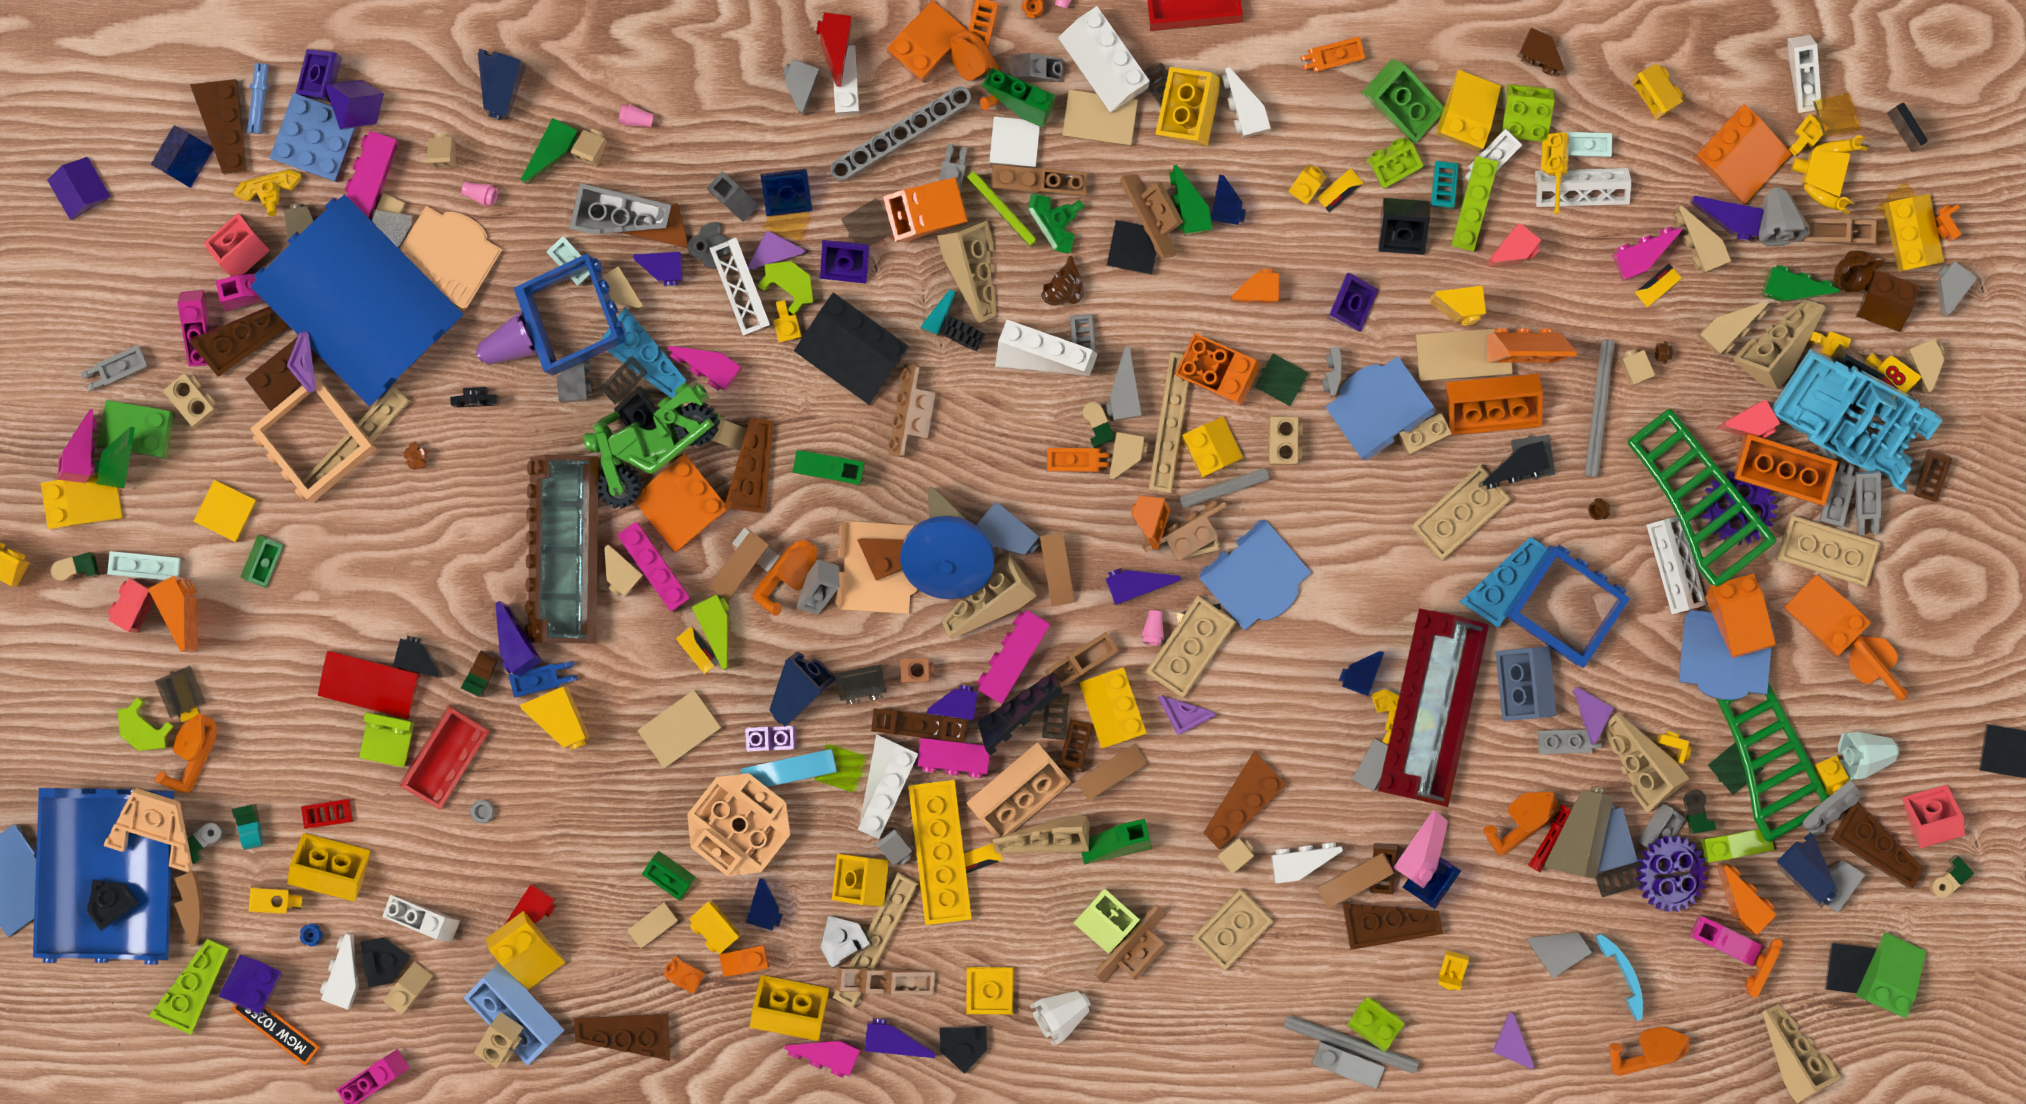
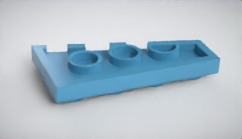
M624 307L617 318L625 327L626 333L624 337L626 342L607 351L670 398H673L677 395L675 390L684 382H687V380L630 311ZM610 328L607 330V332L604 334L601 340L612 335Z
M1529 537L1459 602L1499 628L1505 619L1504 612L1547 547Z

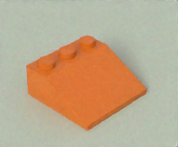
M1743 104L1693 159L1745 205L1792 153L1763 120Z
M1507 328L1494 329V333L1487 335V363H1556L1577 356V351L1561 333H1553V329H1539V333H1531V329H1517V333H1509Z
M685 453L641 490V495L635 501L675 553L730 510L724 509L725 502Z
M171 576L150 587L148 590L180 652L195 653L198 651V607L195 595L197 589L192 580L188 581L184 577Z

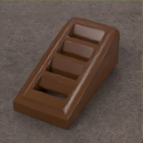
M1927 449L1914 496L1937 502L1952 461L1949 455ZM1932 460L1942 461V465L1934 464ZM1930 468H1932L1940 472L1939 475L1928 471ZM1926 477L1937 480L1936 484L1925 481ZM1923 486L1934 489V493L1922 490Z
M1070 719L1059 761L1060 768L1081 773L1093 725ZM1073 729L1084 731L1086 735L1072 733ZM1072 738V739L1084 741V743H1083V745H1082V744L1070 742V739ZM1068 747L1080 750L1081 754L1068 751ZM1066 757L1079 760V762L1077 763L1065 759Z
M1374 843L1373 857L1383 852L1384 854H1391V856H1386V858L1391 863V867L1395 872L1396 869L1393 867L1397 859V845ZM1395 873L1381 880L1389 882V885L1374 884L1370 886V893L1393 895Z

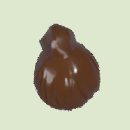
M1849 251L1845 258L1836 265L1833 280L1841 291L1847 293L1863 291L1871 282L1875 269L1885 263V259L1873 258L1864 251Z
M1072 256L1068 257L1066 264L1060 271L1056 272L1051 282L1043 285L1041 297L1045 303L1051 306H1059L1065 303L1076 304L1083 298L1082 278Z

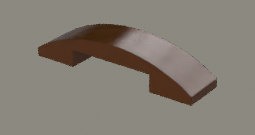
M874 708L871 731L964 743L967 720Z

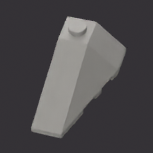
M580 183L569 229L589 234L666 228L671 205Z

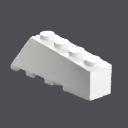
M1006 320L998 341L995 367L1090 376L1098 354L1092 349Z
M876 734L858 830L880 839L919 753Z

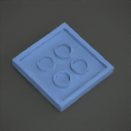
M293 93L270 159L337 182L356 128L340 130L332 106Z

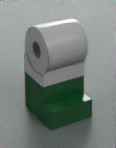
M207 823L187 839L193 864H198L204 859L200 854L210 844L217 843L223 838L224 831L222 826L217 823Z

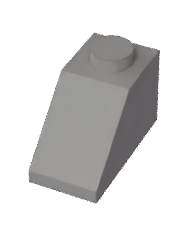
M793 59L791 65L786 64L783 77H785L786 86L799 114L804 115L820 71L816 67Z
M1955 261L1949 265L1945 263L1937 273L1940 276L1936 281L1940 312L1944 317L1951 314L1977 279L1976 276Z
M819 559L815 562L806 575L797 604L798 609L816 615L822 611L840 587L839 566Z
M896 829L876 843L893 866L896 863L901 866L911 859L909 853L912 852V849Z

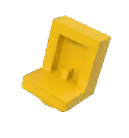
M1307 164L1288 192L1307 205L1327 177L1317 166Z
M1666 731L1665 735L1659 734L1656 743L1679 749L1676 758L1677 763L1683 764L1684 760L1689 759L1691 747L1688 746L1689 741L1679 739L1680 734Z
M1837 755L1815 764V768L1826 787L1829 797L1849 781V777Z
M1446 950L1439 971L1438 985L1448 990L1455 989L1460 991L1469 956Z

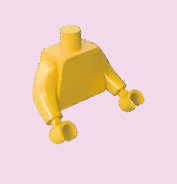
M1858 135L1854 139L1832 141L1816 146L1809 153L1807 160L1795 157L1791 171L1803 173L1801 184L1804 186L1806 193L1817 203L1826 208L1841 210L1843 213L1849 214L1850 212L1845 209V206L1847 204L1853 205L1854 203L1847 197L1838 198L1841 194L1850 158L1849 152L1857 149L1867 151L1868 147L1861 146L1863 140H1868V138Z

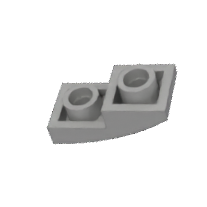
M1339 346L1330 348L1329 354H1326L1328 368H1333V371L1325 374V379H1322L1324 392H1329V397L1336 395L1340 383L1341 353Z

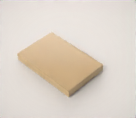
M1069 90L1062 137L1131 146L1138 99H1132L1110 113L1096 93Z
M693 690L637 731L665 769L722 727L696 691Z
M1240 888L1191 939L1226 971L1274 921Z

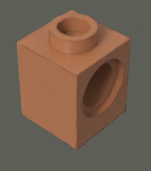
M929 658L900 659L901 683L930 681L931 676H934L933 662L929 663ZM916 663L924 667V673L920 677H914L911 674V667Z

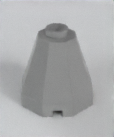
M1781 187L1770 189L1769 193L1763 198V212L1758 233L1760 242H1764V245L1768 247L1788 245L1789 240L1795 238V242L1802 241L1810 234L1809 225L1790 193Z

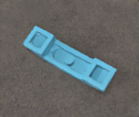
M832 749L741 769L742 774L750 773L766 787L837 772Z
M1599 933L1595 934L1594 937L1603 956L1609 957L1614 955L1632 992V995L1624 999L1634 1019L1637 1021L1641 1020L1643 1017L1642 992L1633 967L1613 942Z

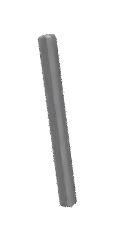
M1609 339L1601 341L1585 476L1597 477L1599 472L1615 343Z
M1288 1015L1285 1020L1284 1027L1291 1031L1412 1074L1418 1068V1061L1389 1050L1384 1052L1375 1045Z

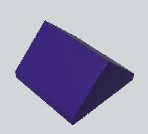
M307 49L295 94L331 103L325 86L336 83L342 58L335 52Z
M363 80L333 83L325 86L340 130L377 124L384 93Z
M88 157L62 165L47 180L70 220L111 198Z
M822 240L820 279L866 284L870 246L868 244Z
M1347 272L1327 319L1361 332L1379 289Z

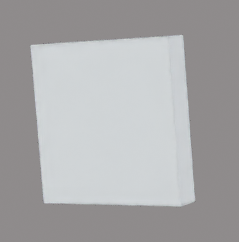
M994 117L989 164L1036 168L1040 126L1024 119Z

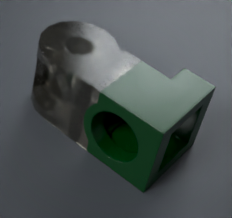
M1700 790L1688 791L1683 797V803L1690 834L1716 830L1714 820H1707L1704 807L1706 803L1705 794Z

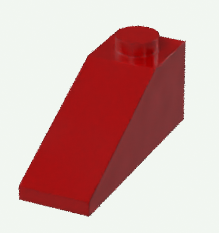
M824 12L822 21L817 23L816 35H820V46L836 86L841 87L851 31V16Z
M530 884L506 923L523 911L534 924L544 919L545 916L550 917L556 908V905L553 904L556 898L536 885Z

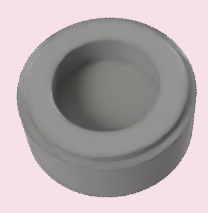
M487 800L476 801L470 810L472 819L477 823L489 822L495 813L493 805Z

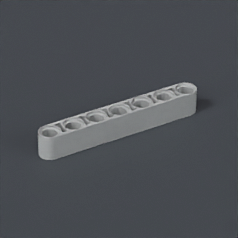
M963 86L953 88L838 158L831 165L833 178L838 182L850 180L965 110L971 103L969 90ZM957 93H964L967 96V100L962 104H958L954 101V96ZM944 105L947 108L946 114L942 116L936 115L934 113L935 107ZM924 117L927 120L926 126L923 128L916 127L914 124L915 119ZM898 129H904L907 131V137L903 140H898L894 136L895 132ZM877 142H886L888 145L887 149L884 152L876 151L875 144ZM857 154H866L868 156L867 161L864 164L856 163L855 157ZM839 165L846 166L848 168L847 174L844 176L836 175V167Z

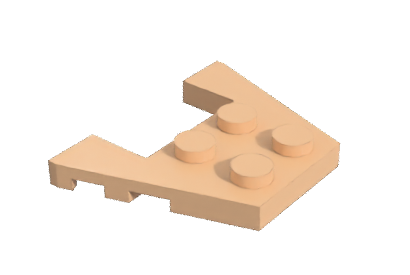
M136 788L121 811V815L114 824L110 835L105 840L104 846L124 852L128 845L129 832L171 845L169 866L189 872L192 869V860L180 801Z

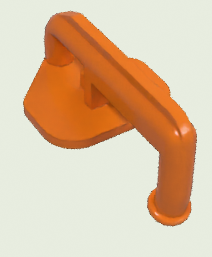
M964 30L951 38L952 63L965 80L972 81L983 73L988 75L991 68L1003 72L982 39L976 34ZM993 95L987 98L982 97L980 99V106L986 111L1000 101Z
M799 540L789 546L754 590L752 595L754 601L772 613V615L778 616L782 610L781 604L778 602L774 603L767 597L781 580L794 590L803 588L806 575L816 562V546L807 540Z
M1858 636L1851 643L1849 668L1859 681L1866 684L1873 683L1880 677L1894 693L1898 701H1904L1908 698V691L1888 671L1896 664L1898 659L1897 652L1884 638Z
M199 713L180 727L173 742V752L189 762L180 781L167 776L165 771H161L155 776L156 783L185 794L192 791L216 740L217 728L212 718Z
M1553 792L1524 793L1508 807L1509 815L1518 824L1516 829L1501 840L1496 834L1497 828L1493 825L1484 827L1483 833L1486 835L1494 851L1498 855H1505L1552 820L1559 808L1558 800Z
M1665 1027L1645 1030L1639 1035V1043L1644 1055L1622 1061L1620 1053L1623 1051V1047L1618 1043H1611L1609 1049L1612 1072L1616 1076H1622L1676 1062L1689 1052V1037Z

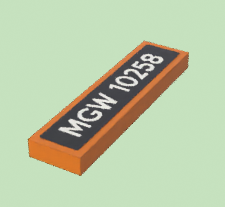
M236 1005L231 1008L304 1066L309 1063L320 1048L318 1044L268 1006H266L261 1017Z

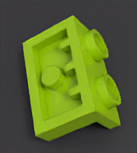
M1406 137L1394 140L1391 146L1373 152L1371 157L1366 159L1383 189L1424 167L1413 143Z
M1366 997L1358 1005L1347 1023L1349 1028L1384 1052L1388 1050L1398 1032L1405 1025L1397 1014L1387 1011L1381 1007L1377 1000L1370 999L1369 997Z

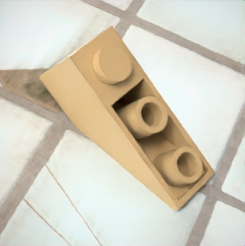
M1683 206L1676 209L1677 214L1674 215L1679 227H1683L1685 232L1683 239L1687 248H1691L1695 256L1692 257V261L1696 270H1700L1701 274L1730 263L1731 259L1723 240Z
M1764 301L1717 317L1697 337L1717 356L1722 352L1726 355L1735 346L1732 341L1738 335L1742 338L1751 329L1749 326L1753 319L1758 321L1767 312L1764 308L1769 303Z

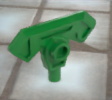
M1032 194L1028 210L1055 251L1071 253L1074 234L1064 229L1077 216L1075 213L1085 208V206L1079 200L1071 206L1068 203L1050 210L1051 197Z

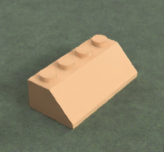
M1037 742L966 803L989 831L998 838L1013 833L1066 788L1071 781Z

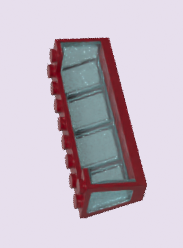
M1419 608L1379 783V792L1440 806H1449L1489 624L1453 614Z

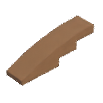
M838 967L836 990L839 992H863L865 994L933 995L935 972L893 968Z

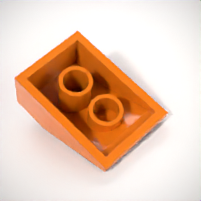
M932 0L887 47V53L923 83L951 51V38L961 31L968 30Z
M1754 573L1728 580L1717 587L1714 585L1710 586L1705 598L1732 658L1776 645L1764 596Z
M1817 574L1783 607L1833 657L1839 656L1871 623L1855 606Z

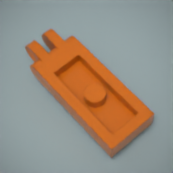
M1360 36L1309 49V54L1300 57L1301 62L1311 61V63L1302 66L1303 71L1313 69L1314 73L1366 59Z
M1047 448V472H1101V467H1110V462H1101V458H1110V453H1101V448Z
M1774 938L1764 955H1759L1755 963L1757 969L1753 976L1750 975L1744 985L1747 988L1746 994L1754 998L1758 997L1783 946L1782 940Z

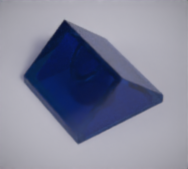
M174 125L150 165L192 188L214 149L202 140Z
M807 168L760 174L766 217L813 211Z
M1440 857L1437 870L1424 889L1410 879L1405 882L1402 888L1429 907L1436 909L1461 873V870Z

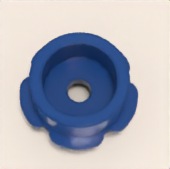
M316 924L304 925L300 930V940L304 945L308 944L310 947H313L322 940L323 932L319 930V926Z

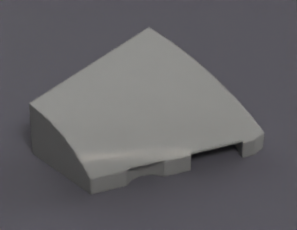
M1841 861L1829 868L1838 892L1836 893L1837 898L1828 907L1836 913L1840 911L1865 876V874L1845 861Z
M1578 932L1529 937L1526 939L1552 978L1592 953Z

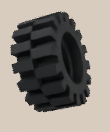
M951 316L947 317L939 332L952 341L976 352L985 336L984 333Z

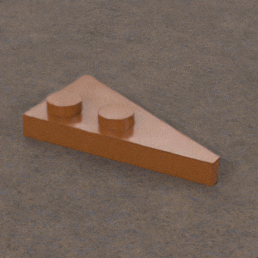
M678 203L671 204L666 228L618 232L688 248V241Z
M862 538L857 540L876 581L902 569L900 554L904 540Z

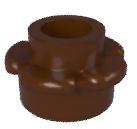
M1664 341V343L1656 344L1655 359L1657 362L1666 364L1668 360L1672 359L1673 349L1672 346H1668L1667 341Z
M1595 498L1594 502L1589 505L1588 511L1593 519L1605 520L1610 515V506L1602 498Z

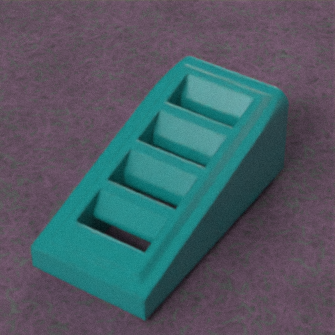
M1435 161L1430 207L1454 209L1458 163ZM1439 168L1453 169L1452 174L1440 173ZM1438 178H1451V183L1438 181ZM1438 186L1450 187V191H1441L1437 189ZM1437 195L1449 196V200L1437 199Z
M950 289L923 322L920 327L921 330L936 336L940 334L939 332L955 298V291Z

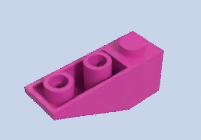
M1673 226L1661 230L1660 236L1652 238L1651 235L1638 239L1639 244L1631 247L1630 243L1616 248L1617 253L1612 256L1622 281L1645 273L1682 231L1681 228L1674 230Z
M255 274L236 275L215 281L220 303L225 311L264 302L250 287L256 280L253 277Z
M204 290L181 292L177 304L188 367L208 365L189 341V339L209 331Z
M676 346L668 347V350L672 352L670 354L671 358L680 364L685 361L690 365L689 371L699 378L703 374L710 379L708 384L717 391L721 388L726 391L742 369L722 353Z
M89 409L59 456L57 480L86 483L90 475L93 476L95 463L91 461V454H94L96 445L95 440H92V432H95L96 418H93V409Z
M1700 915L1697 916L1689 934V937L1752 967L1762 947L1761 944Z
M840 1039L786 1044L784 1048L788 1050L789 1056L799 1060L801 1057H805L810 1060L809 1064L820 1069L826 1066L832 1069L830 1073L844 1078V1075L850 1076L861 1048Z
M396 1049L336 1089L345 1104H358L409 1070L410 1067L399 1050Z

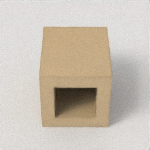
M1636 348L1624 353L1625 358L1620 360V363L1630 386L1655 376L1645 350L1638 352Z
M1237 838L1217 854V857L1233 874L1254 857L1251 853L1254 848L1246 839L1241 841Z

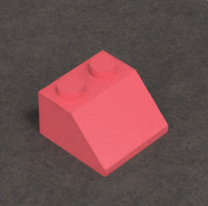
M239 213L203 243L217 263L231 277L245 275L255 263L262 260L270 251L265 242Z
M1518 223L1487 261L1486 265L1494 267L1519 264L1526 259L1530 261L1540 250L1541 247L1538 244L1541 239L1521 223Z
M1765 399L1725 421L1718 427L1722 431L1741 436L1750 434L1765 438L1776 432L1775 426L1779 425L1780 422Z
M131 578L128 581H124L118 592L121 595L117 603L114 602L109 609L108 614L111 615L109 621L128 632L138 633L154 602L148 590L150 587Z
M1948 785L1902 797L1911 831L1920 848L1965 836L1964 817Z

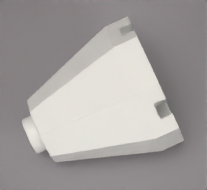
M1079 991L1036 1000L1030 1004L1031 1009L1036 1008L1033 1016L1046 1038L1051 1036L1053 1040L1050 1043L1057 1045L1064 1041L1088 1014L1090 1001L1084 993L1080 994Z

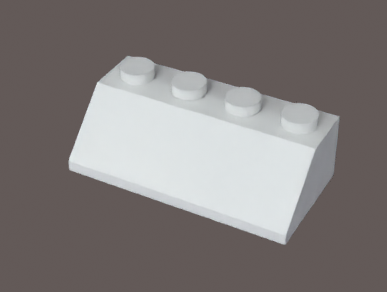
M1097 6L1079 17L1058 37L1063 47L1110 113L1149 88V79Z

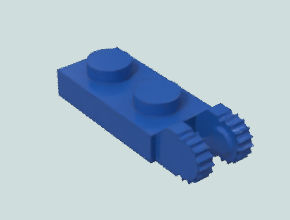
M573 661L530 669L522 676L510 674L509 679L514 698L559 687L560 684L578 680L577 675H569L558 679L556 670L571 668L574 666Z

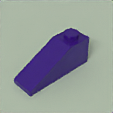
M1699 196L1691 198L1690 203L1728 233L1736 235L1737 240L1750 242L1751 239L1758 237L1763 209Z
M1121 568L1109 572V577L1105 579L1115 605L1181 581L1179 575L1130 570L1122 572Z
M498 601L495 603L499 651L504 660L502 665L509 674L522 676L540 663L542 659L529 638H527L526 633L509 606Z
M873 1018V1022L868 1021L865 1051L935 1058V1051L893 1024H888L887 1019Z

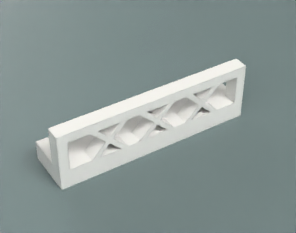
M1629 169L1567 170V174L1562 175L1560 184V206L1630 204L1631 178ZM1535 171L1537 187L1536 207H1554L1555 196L1551 199H1542V191H1552L1555 193V176L1550 177L1542 171ZM1616 189H1625L1624 197H1614L1611 193ZM1575 190L1579 193L1574 198H1567L1565 196L1568 191ZM1592 190H1600L1602 192L1598 197L1591 198L1588 195Z
M737 238L709 248L742 335L769 326L768 318ZM729 247L732 255L729 263L726 264L720 261L716 251ZM733 260L735 262L736 268L731 266ZM721 264L727 267L725 272H723ZM729 268L737 271L740 275L737 286L727 282L725 276ZM741 281L743 283L745 290L739 287ZM730 287L735 288L733 295L730 290ZM737 290L746 293L748 296L745 308L735 303L734 297ZM749 304H751L753 311L747 309ZM738 308L744 310L741 316ZM748 312L755 315L758 325L745 329L742 321L745 313Z
M1678 517L1647 524L1671 613L1676 614L1707 605L1692 551ZM1672 522H1675V526L1677 529L1676 534L1673 532L1671 525ZM1679 546L1682 548L1683 557L1679 553ZM1685 569L1689 572V579L1686 577ZM1692 591L1695 593L1697 603L1693 602Z

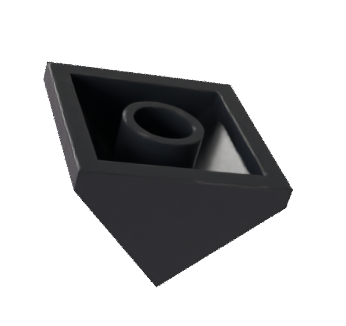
M641 386L637 387L614 408L620 414V419L626 427L638 422L641 424V428L646 430L657 428L653 417L658 408Z

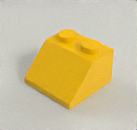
M1658 63L1640 72L1631 81L1656 120L1683 102L1681 99L1683 95L1676 85L1672 86L1668 80L1670 77L1664 66L1660 67Z
M1224 416L1181 436L1201 478L1243 459Z
M837 854L832 900L884 907L889 860Z
M712 900L708 901L689 918L692 922L689 925L690 928L697 935L702 934L707 940L705 945L712 953L717 951L718 954H721L742 935Z

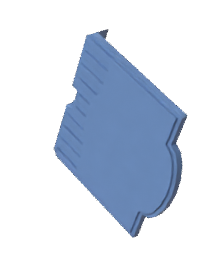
M1398 356L1383 367L1379 364L1370 365L1355 372L1342 385L1340 397L1325 406L1360 458L1366 461L1393 443L1394 439L1392 437L1403 430L1406 433L1435 413V407Z
M1258 520L1249 532L1244 536H1239L1236 539L1238 547L1228 555L1225 550L1222 551L1213 563L1200 570L1199 579L1244 631L1258 618L1270 620L1286 611L1298 595V584L1311 574L1310 570L1266 520Z
M1690 610L1684 618L1678 682L1697 685L1703 694L1721 700L1741 699L1748 692L1767 695L1771 647L1732 658L1711 612Z
M14 824L0 833V927L8 937L32 921L35 910L36 857L34 855L37 853V848L32 845L22 827Z

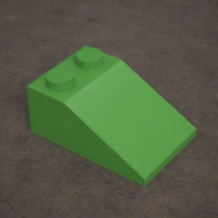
M1391 59L1361 92L1383 116L1415 144L1440 118L1444 106L1404 63Z
M106 400L97 446L107 448L129 427H135L131 452L167 459L175 413Z
M1884 932L1856 996L1893 1014L1907 1018L1916 998L1926 951Z

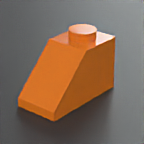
M1260 269V273H1255L1231 296V302L1278 303L1279 273H1274V269Z
M1138 495L1136 504L1132 506L1131 515L1153 550H1158L1169 517L1170 508L1165 498Z
M765 944L719 954L724 977L770 967Z

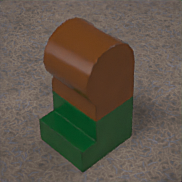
M481 650L461 689L475 696L483 697L497 665L498 658Z

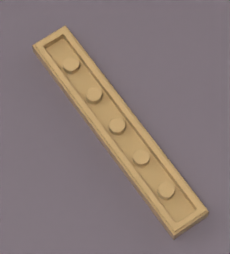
M1170 352L1149 491L1172 493L1189 387L1188 381L1175 375L1184 354Z
M392 386L359 420L357 425L373 442L411 401L395 386ZM349 432L304 478L303 482L308 489L360 447Z
M897 873L885 896L884 907H879L866 932L872 945L854 955L849 967L875 968L918 885L917 882ZM836 990L832 998L854 1008L862 992H839Z

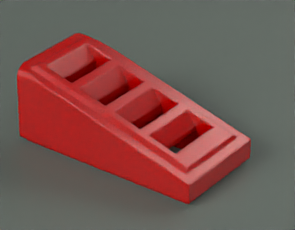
M350 799L301 806L304 829L353 822ZM338 805H343V811H344V818H343V819H340V813H339V806H338ZM329 806H333L335 820H331ZM319 808H323V809H324V816H325V821H324V822H321V816H320V809H319ZM310 809H314L316 823L311 822Z

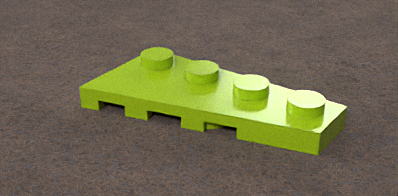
M207 939L169 991L163 996L156 1008L150 1013L149 1017L192 1035L230 948Z

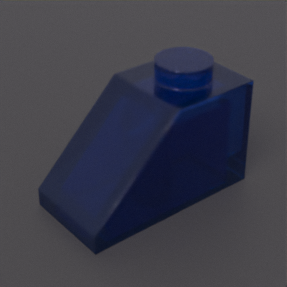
M1219 175L1211 223L1238 228L1239 222L1244 223L1246 209L1242 208V200L1225 176Z
M1377 651L1349 664L1347 669L1343 668L1338 681L1342 682L1340 687L1366 697L1369 696L1384 652Z
M763 877L759 878L746 923L773 931L775 926H780L783 914L779 913L781 907L767 880Z

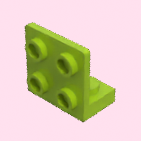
M1507 84V102L1502 131L1506 128L1516 139L1540 142L1548 139L1555 100L1553 89Z
M365 712L363 722H366L359 758L405 767L415 722Z

